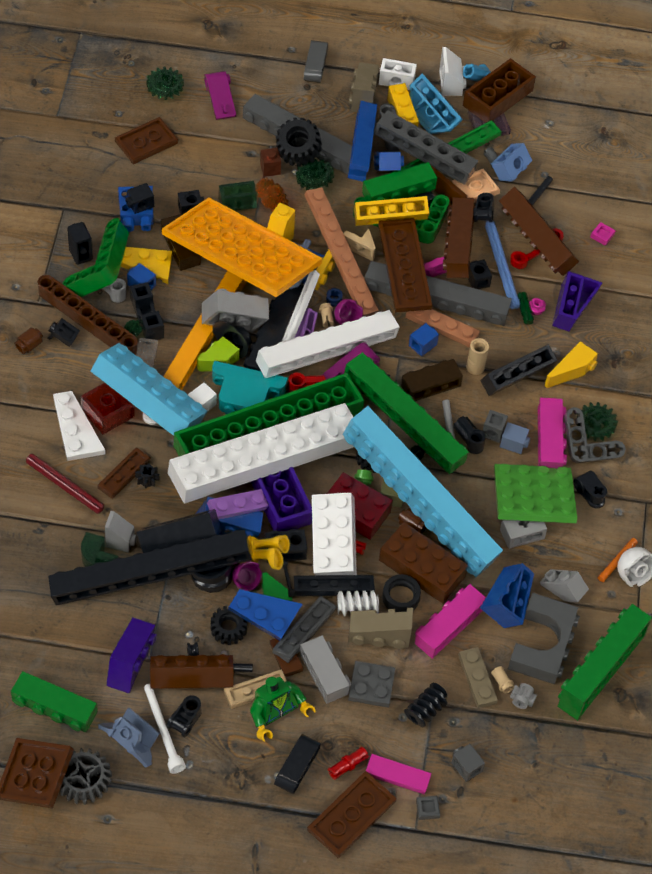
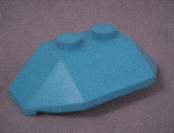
M423 73L410 84V98L417 118L428 133L451 132L463 120L460 114Z

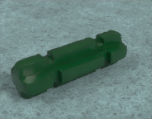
M519 292V307L524 317L523 321L526 325L533 324L534 317L526 292Z

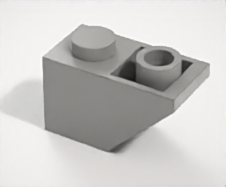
M550 569L539 582L544 588L567 602H579L589 590L578 571Z

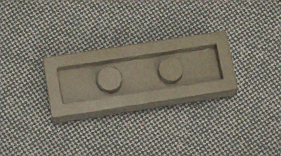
M479 648L460 651L458 656L477 709L497 704L498 699Z

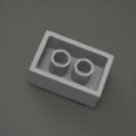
M218 289L202 302V324L213 326L217 321H225L232 326H242L248 332H253L269 320L268 298H263L260 295L251 296L243 292L234 293L226 289Z

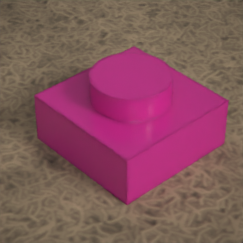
M600 222L591 233L590 238L606 246L615 235L616 230Z

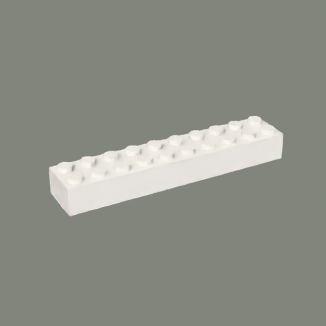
M343 403L170 459L168 475L185 504L269 476L270 474L287 470L290 467H296L353 448L354 446L347 443L343 435L353 415L347 405Z

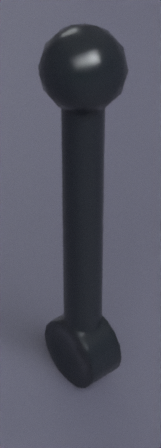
M283 560L282 567L287 581L288 597L293 598L294 589H292L287 569L288 561Z

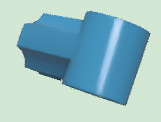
M466 64L463 68V76L476 82L491 73L485 64L479 66Z

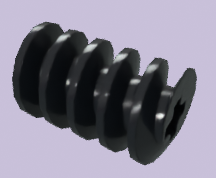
M434 682L431 683L424 690V693H421L404 710L406 716L414 724L422 728L425 727V721L430 722V716L435 717L437 715L436 711L442 710L441 705H447L448 702L445 699L448 696L447 692L441 685Z

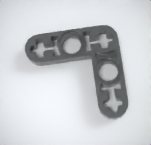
M577 407L566 411L564 419L569 455L573 462L584 463L610 460L624 455L626 448L620 441L587 444L582 411ZM573 411L575 415H578V418L575 419V424H580V426L571 428L570 425L574 424V420L569 415ZM573 430H578L581 433L580 440L572 438ZM582 442V445L579 446V451L583 452V456L579 459L578 456H575L578 448L577 446L573 447V444ZM615 445L617 448H620L617 455L616 452L607 453V449H612ZM594 447H600L602 449V455L600 457L594 456Z

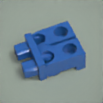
M118 187L120 218L123 225L129 232H132L136 225H141V230L150 231L151 226L154 225L153 208L134 214L133 210L128 208L125 198H127V195L122 196L124 192L133 187Z

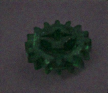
M164 66L163 70L157 68L156 72L151 71V75L147 76L146 86L148 87V92H152L153 97L158 95V99L164 97L165 100H167V97L174 99V95L179 96L180 92L183 91L184 79H182V74L178 75V70L172 71V67L167 70Z
M315 159L313 163L308 162L305 166L302 164V167L297 168L296 179L297 184H300V188L306 187V190L310 188L316 189L323 186L329 187L328 183H333V166H330L329 162L324 163L323 159L320 162Z
M592 402L589 403V407L583 405L581 411L584 417L587 439L592 436L594 441L597 440V437L604 441L605 436L610 438L611 434L615 433L618 421L616 420L617 415L612 414V408L606 409L607 405L605 404L602 407L599 402H597L596 406Z

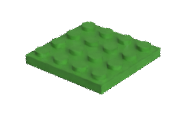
M508 464L494 465L499 520L577 523L571 468Z

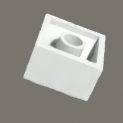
M442 47L439 68L441 93L443 96H462L463 89H466V79H463L464 66H462L461 58L447 47Z

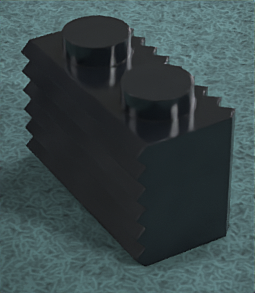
M74 223L68 226L69 251L73 256L75 264L79 265L92 261V238L85 223Z

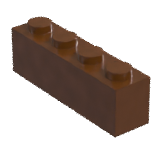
M233 655L150 656L151 689L233 687Z

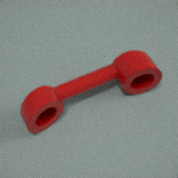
M554 228L553 231L563 241L564 235L562 230ZM537 249L528 254L515 251L511 254L510 263L517 269H524L527 267L528 261L539 256L541 251Z

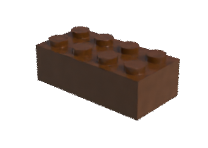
M510 58L467 89L462 106L485 123L493 121L533 91L536 76Z
M405 522L402 523L380 549V562L398 574L414 578L420 585V589L442 604L454 592L467 574L468 564Z

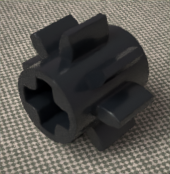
M150 463L143 466L140 465V471L135 472V477L138 478L137 484H142L145 488L155 487V480H160L158 467H153Z

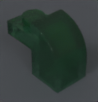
M88 532L85 533L81 543V557L85 567L98 562L113 561L119 558V556L104 552L106 547L105 537Z

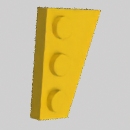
M125 247L120 267L130 270L141 263L156 274V278L168 284L172 251Z

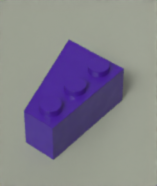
M568 271L561 284L552 326L570 331L597 294L602 282Z
M132 617L110 656L106 686L130 693L144 659L148 656L150 646H153L156 641L157 634L154 633V624Z

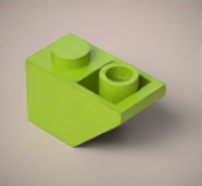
M222 337L218 341H214L206 352H202L198 356L197 370L200 372L212 371L214 361L234 365L239 360L240 349Z

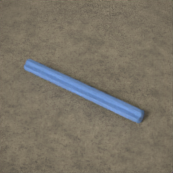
M487 221L485 228L506 296L512 298L510 308L518 309L520 302L495 222Z

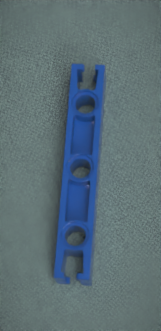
M360 101L348 171L349 179L362 182L366 180V174L370 165L377 104Z

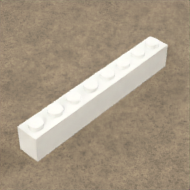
M390 310L380 311L368 317L363 316L352 322L347 321L339 326H331L326 330L315 331L303 337L298 336L287 342L282 341L274 346L263 347L258 351L256 363L264 377L269 378L349 353L363 342L371 346L396 338L400 326Z

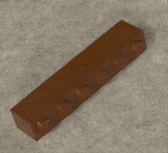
M515 186L499 200L503 205L502 211L507 216L511 215L513 217L510 219L516 227L520 226L522 228L520 230L522 235L526 239L528 237L531 239L529 242L535 250L539 249L541 251L539 255L545 262L549 261L551 263L548 266L555 274L559 272L564 276L579 263V260Z
M453 198L452 205H449L447 237L445 238L443 270H446L447 278H469L474 227V198Z

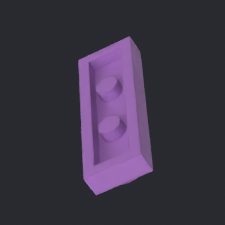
M262 489L214 498L207 502L209 510H216L218 519L262 511L268 508Z

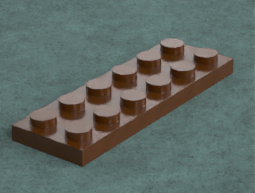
M415 219L379 221L378 227L395 313L432 310V301Z

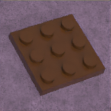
M16 738L0 781V800L53 809L74 749L68 745Z

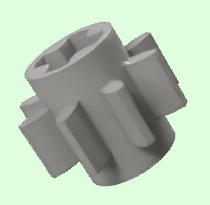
M522 683L520 686L515 685L510 695V698L513 699V704L520 709H526L527 706L532 707L537 697V694H534V688L526 683Z

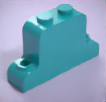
M214 361L212 381L222 386L219 393V409L226 414L286 393L287 377L275 375L265 378L261 371Z

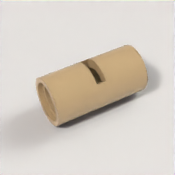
M476 338L470 344L466 369L473 375H479L485 370L489 344L482 338Z

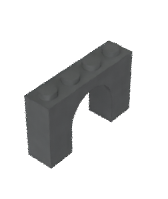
M532 593L524 619L552 629L557 636L558 644L549 650H536L516 643L508 670L555 684L556 678H561L564 670L561 662L562 660L566 661L569 654V649H566L567 643L572 644L575 633L571 632L573 626L577 627L580 616L576 614L579 607Z

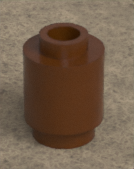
M30 327L17 338L14 344L20 353H29L43 342V335L37 328Z
M411 508L404 509L399 514V525L405 522L421 534L427 528L424 521L419 516H416L411 511Z

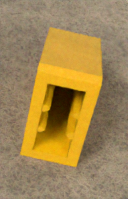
M279 203L270 216L267 229L291 241L294 237L296 210Z

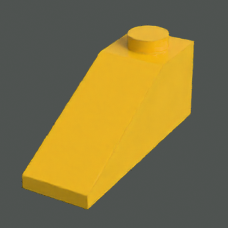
M579 342L547 375L545 387L549 388L582 377L589 370L593 371L598 363L596 361L598 353L582 342Z

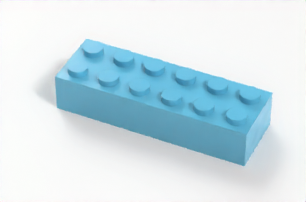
M120 343L100 353L91 369L93 374L173 436L176 431L200 424L207 413V410L200 403L195 402L186 392L177 388L170 380L164 378L156 369L147 365L140 357L134 355L126 346Z

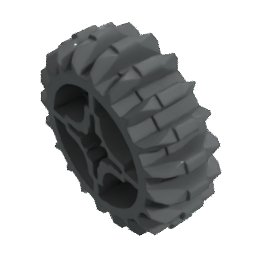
M81 748L79 750L80 753L73 751L60 788V795H67L66 799L68 802L74 798L76 805L79 803V800H83L84 805L87 804L88 799L94 803L95 796L101 799L103 797L102 792L107 793L108 785H111L110 778L112 777V771L109 770L110 764L106 763L105 756L100 757L98 751L92 754V749L90 748L87 752H84ZM73 767H76V770L73 773H70V776L66 777L68 772ZM100 775L99 780L91 786V782Z

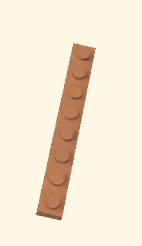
M323 188L307 190L304 194L352 300L356 301L363 308V316L374 315L379 310Z

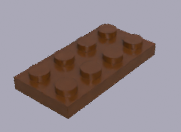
M365 771L307 827V831L339 859L396 802L397 798Z

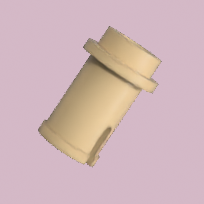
M323 303L319 308L323 327L328 328L327 321H329L330 327L335 324L332 315L333 307L329 303Z
M502 666L496 667L491 674L499 684V690L503 691V693L511 692L514 688L513 680L509 679Z

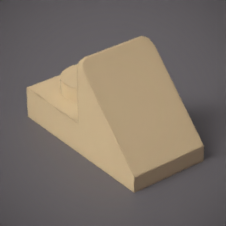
M369 229L362 238L347 230L343 233L352 252L371 261L374 260L376 247Z

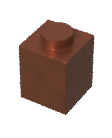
M278 148L260 150V166L263 177L281 175V158Z

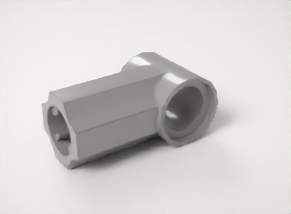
M117 278L114 283L102 288L110 295V299L113 302L120 303L126 299V282L121 278Z

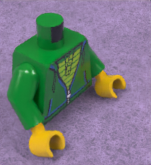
M269 677L266 679V684L255 691V699L250 708V713L255 726L259 728L257 731L258 739L265 742V733L268 738L272 739L273 733L266 729L265 726L297 709L299 704L301 705V713L306 717H309L306 714L308 708L314 713L316 712L310 703H306V697L296 684L290 681L284 682L281 677Z

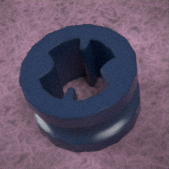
M337 288L329 289L326 294V302L336 307L343 298L342 291Z

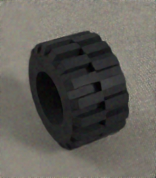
M293 118V121L287 120V124H282L280 126L281 129L277 130L276 144L280 157L283 158L284 162H289L291 166L296 164L297 167H301V164L307 166L308 162L313 163L315 161L314 158H318L319 152L322 150L320 133L316 125L312 124L309 119L305 121V118H300V120ZM303 137L308 139L303 146L293 147L290 145L296 138Z

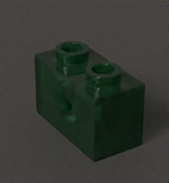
M254 181L219 185V203L234 211L257 208V191Z

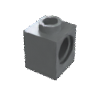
M490 410L483 427L485 438L500 443L508 416Z
M471 744L466 747L461 746L453 752L451 763L465 782L483 772L485 762Z

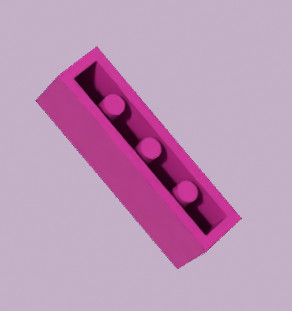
M540 397L538 404V466H546L548 468L566 466L567 454H564V450H566L567 439L563 438V434L566 433L565 422H563L566 407H563V399Z
M471 584L465 589L461 588L452 601L448 600L438 614L434 613L430 617L429 623L417 629L414 644L433 659L483 611L480 607L486 597Z

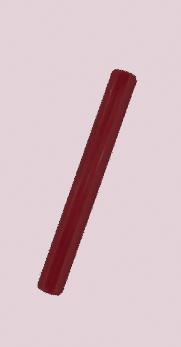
M30 454L26 458L28 465L95 513L100 514L103 511V503L39 457Z

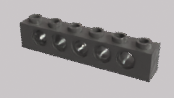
M389 110L377 122L375 135L425 163L429 162L435 169L465 185L475 172L478 160Z

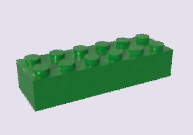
M631 604L628 609L624 608L618 616V622H613L609 626L608 634L605 637L601 636L595 645L597 648L587 653L584 658V664H579L572 674L574 676L571 680L567 678L561 686L562 691L558 695L560 700L557 707L577 721L647 633L652 617L634 604Z

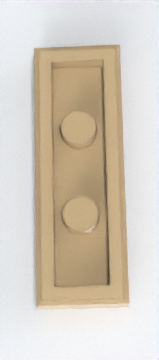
M282 669L233 685V687L224 688L230 708L233 709L253 702L255 691L265 685L266 679L269 677H281L284 682L287 681Z

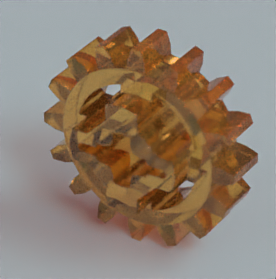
M266 177L257 182L255 185L257 187L255 191L258 192L257 196L261 198V203L266 208H270L271 212L274 211L279 203L289 206L287 204L289 200L286 199L287 195L283 193V189L278 183H274L273 179L269 180Z

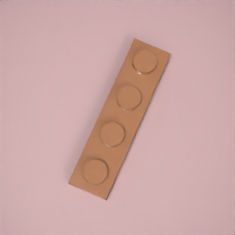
M433 309L409 311L406 313L405 318L420 325L427 323L430 327L435 328L439 334L469 348L472 340L478 338L480 334L479 330Z

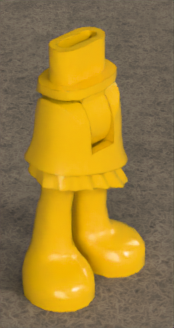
M250 535L247 536L252 556L250 561L258 563L259 559L268 560L272 569L280 570L282 568V553H287L290 547L288 536L278 535L273 538L259 540Z

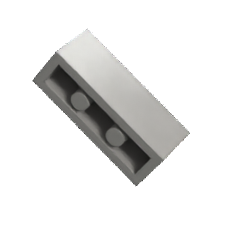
M322 635L300 644V656L327 704L348 695L351 682L349 677L343 674L339 659L333 656L330 642H326Z

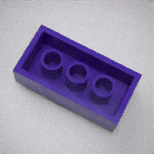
M293 467L251 481L254 490L262 489L268 504V508L264 512L273 530L289 531L312 524V506Z

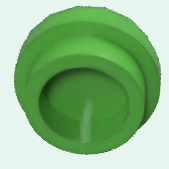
M357 470V474L354 475V479L365 485H370L374 479L372 471Z

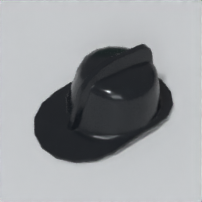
M225 321L214 323L213 333L216 339L226 338L240 349L239 358L247 356L248 347L252 344L249 332L242 326H232Z

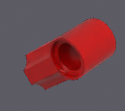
M298 372L292 373L289 376L287 391L289 393L324 381L325 376H304Z

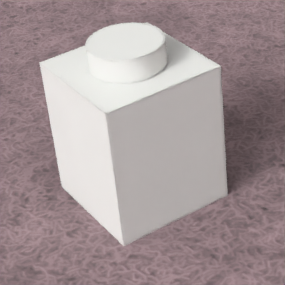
M202 383L188 394L195 402L200 403L207 412L217 405V394L205 383Z

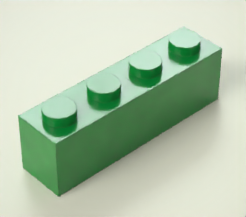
M429 162L365 180L363 181L362 193L366 201L413 197L417 194L436 189L437 176Z
M22 671L11 690L12 701L20 707L26 706L38 715L44 714L49 716L57 723L63 722L75 731L87 732L98 713L96 702Z

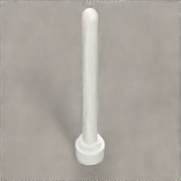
M146 684L144 690L169 756L167 763L169 771L172 774L179 773L186 768L185 762L176 753L154 690L151 689L150 684Z

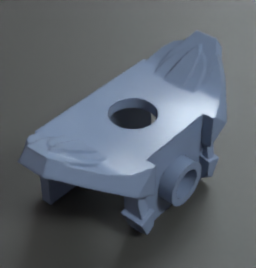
M131 708L126 710L123 717L115 720V723L98 724L99 729L104 730L109 737L114 738L144 767L152 765L150 749L160 733Z

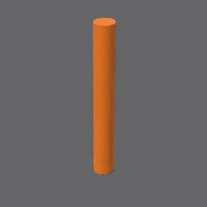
M632 538L598 576L599 581L604 582L617 568L621 555L638 544L635 538Z

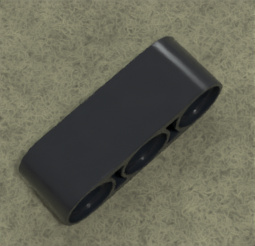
M301 734L279 771L274 785L294 794L314 761L321 743Z

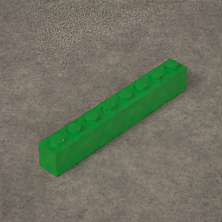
M362 352L346 364L344 373H348L353 383L449 475L466 462L469 453L466 447L455 440L449 431H446L436 419H433L424 407L419 406L410 394L405 393L399 384L388 377L387 373L380 369L370 357H367Z

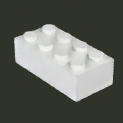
M352 493L312 495L314 574L357 575L354 496Z

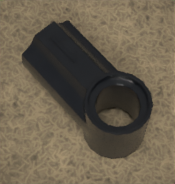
M462 416L458 418L453 427L466 442L468 451L472 454L483 452L485 433L477 429L468 417Z

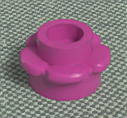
M533 298L532 301H529L532 314L540 315L545 311L546 303L544 300Z

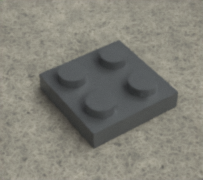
M355 661L348 701L389 708L395 668Z

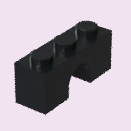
M148 282L130 286V299L146 343L163 339L164 324L159 311L155 310L153 294Z

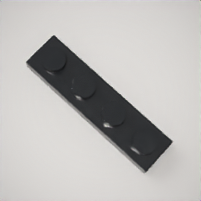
M374 575L294 576V596H337L339 591H342L344 596L347 591H350L351 595H354L355 591H358L360 595H362L363 591H366L368 595H370L372 590L375 592Z

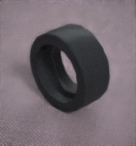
M404 574L392 576L385 582L382 593L383 603L387 609H395V612H407V608H413L414 611L420 601L421 589L418 582L411 576ZM396 586L407 587L413 592V599L406 603L397 602L391 598L390 591Z

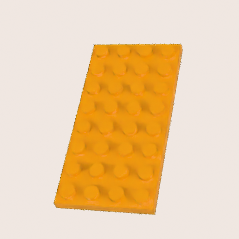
M210 197L162 228V235L274 297L281 295L322 264V257Z

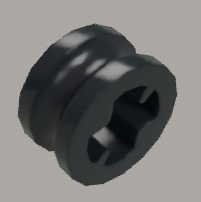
M194 642L193 645L187 643L188 656L199 655L197 642Z

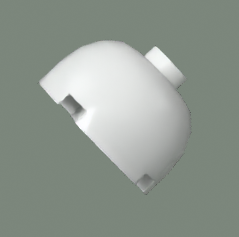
M630 548L621 555L618 561L619 576L630 587H633L635 584L641 586L652 578V553L645 548Z

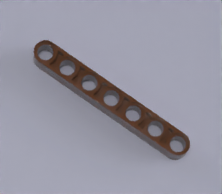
M42 275L38 278V293L41 298L109 347L120 343L126 346L134 355L138 354V340L133 334L52 276Z

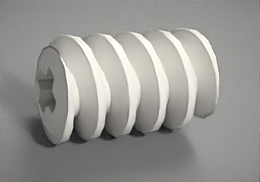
M372 590L369 596L366 591H363L360 596L359 592L355 591L352 596L351 592L347 591L344 597L343 592L339 591L337 595L338 614L342 611L343 616H346L348 611L351 613V611L376 610L379 613L378 594L376 596L374 590Z

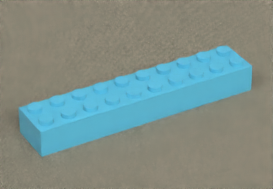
M369 406L350 420L343 433L347 443L353 445L360 457L366 459L370 463L371 468L384 478L387 486L397 492L400 500L406 502L411 507V511L424 521L427 529L437 535L440 543L446 545L454 556L468 564L467 572L477 577L488 568L503 549Z

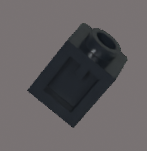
M61 318L57 323L53 322L49 327L48 331L50 334L47 338L51 340L55 337L70 347L80 330Z

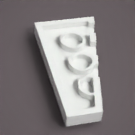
M73 392L53 394L67 461L104 455L105 449Z

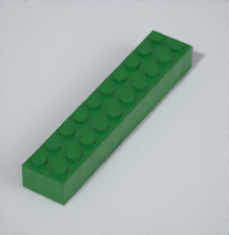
M344 373L174 432L173 447L178 456H182L343 403L347 405L354 417L363 410L364 399L348 373Z

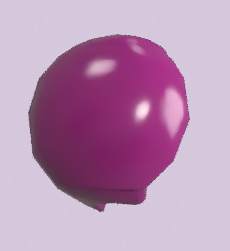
M343 299L334 310L335 320L340 325L347 321L358 320L363 317V308L352 299Z
M252 561L237 564L232 572L233 582L236 587L245 591L254 590L260 584L262 578L260 565Z

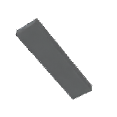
M320 596L276 644L272 653L289 663L300 651V644L309 641L336 611L337 606Z

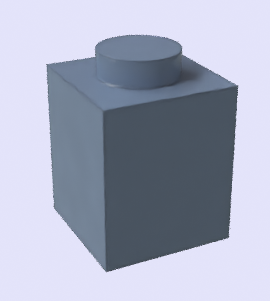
M508 422L501 438L500 448L522 454L523 449L528 448L531 438L528 437L529 429Z

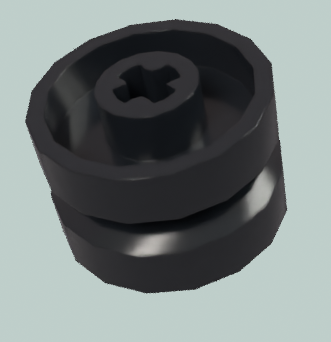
M234 565L191 574L192 581L202 591L209 593L219 592L231 584Z

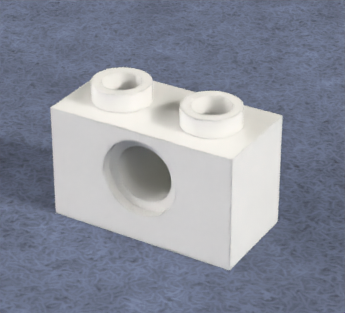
M383 58L379 85L390 86L405 83L407 89L410 90V84L415 80L417 64Z

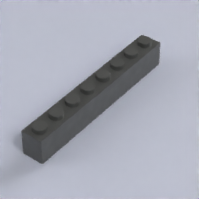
M254 94L243 106V118L246 121L259 126L277 136V130L281 129L280 126L287 124V120L293 121V118L300 120L298 116L257 94ZM317 127L322 142V150L319 152L318 159L348 175L352 145ZM299 137L294 139L291 144L300 147L308 139Z
M371 261L365 275V282L369 290L392 296L386 264ZM426 275L432 307L454 312L458 315L469 316L477 320L491 322L495 325L505 326L512 298Z

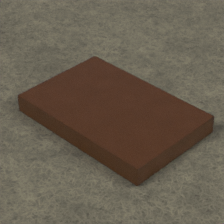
M158 117L115 137V142L131 163L136 164L178 144V139L164 121Z

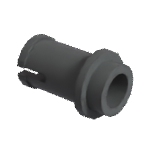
M489 147L484 151V156L489 160L492 167L491 163L498 155L492 147Z

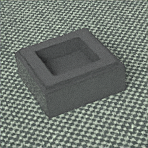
M437 796L416 797L419 820L440 818Z

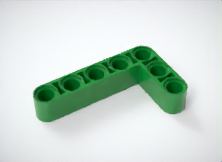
M435 196L429 207L428 219L415 220L419 242L431 244L435 241L448 213L449 198L447 196ZM358 197V198H356V200L354 201V205H355L356 202H367V201H366L365 197Z
M114 218L107 223L95 265L76 272L63 281V285L78 296H85L116 281L129 236V231L119 218Z

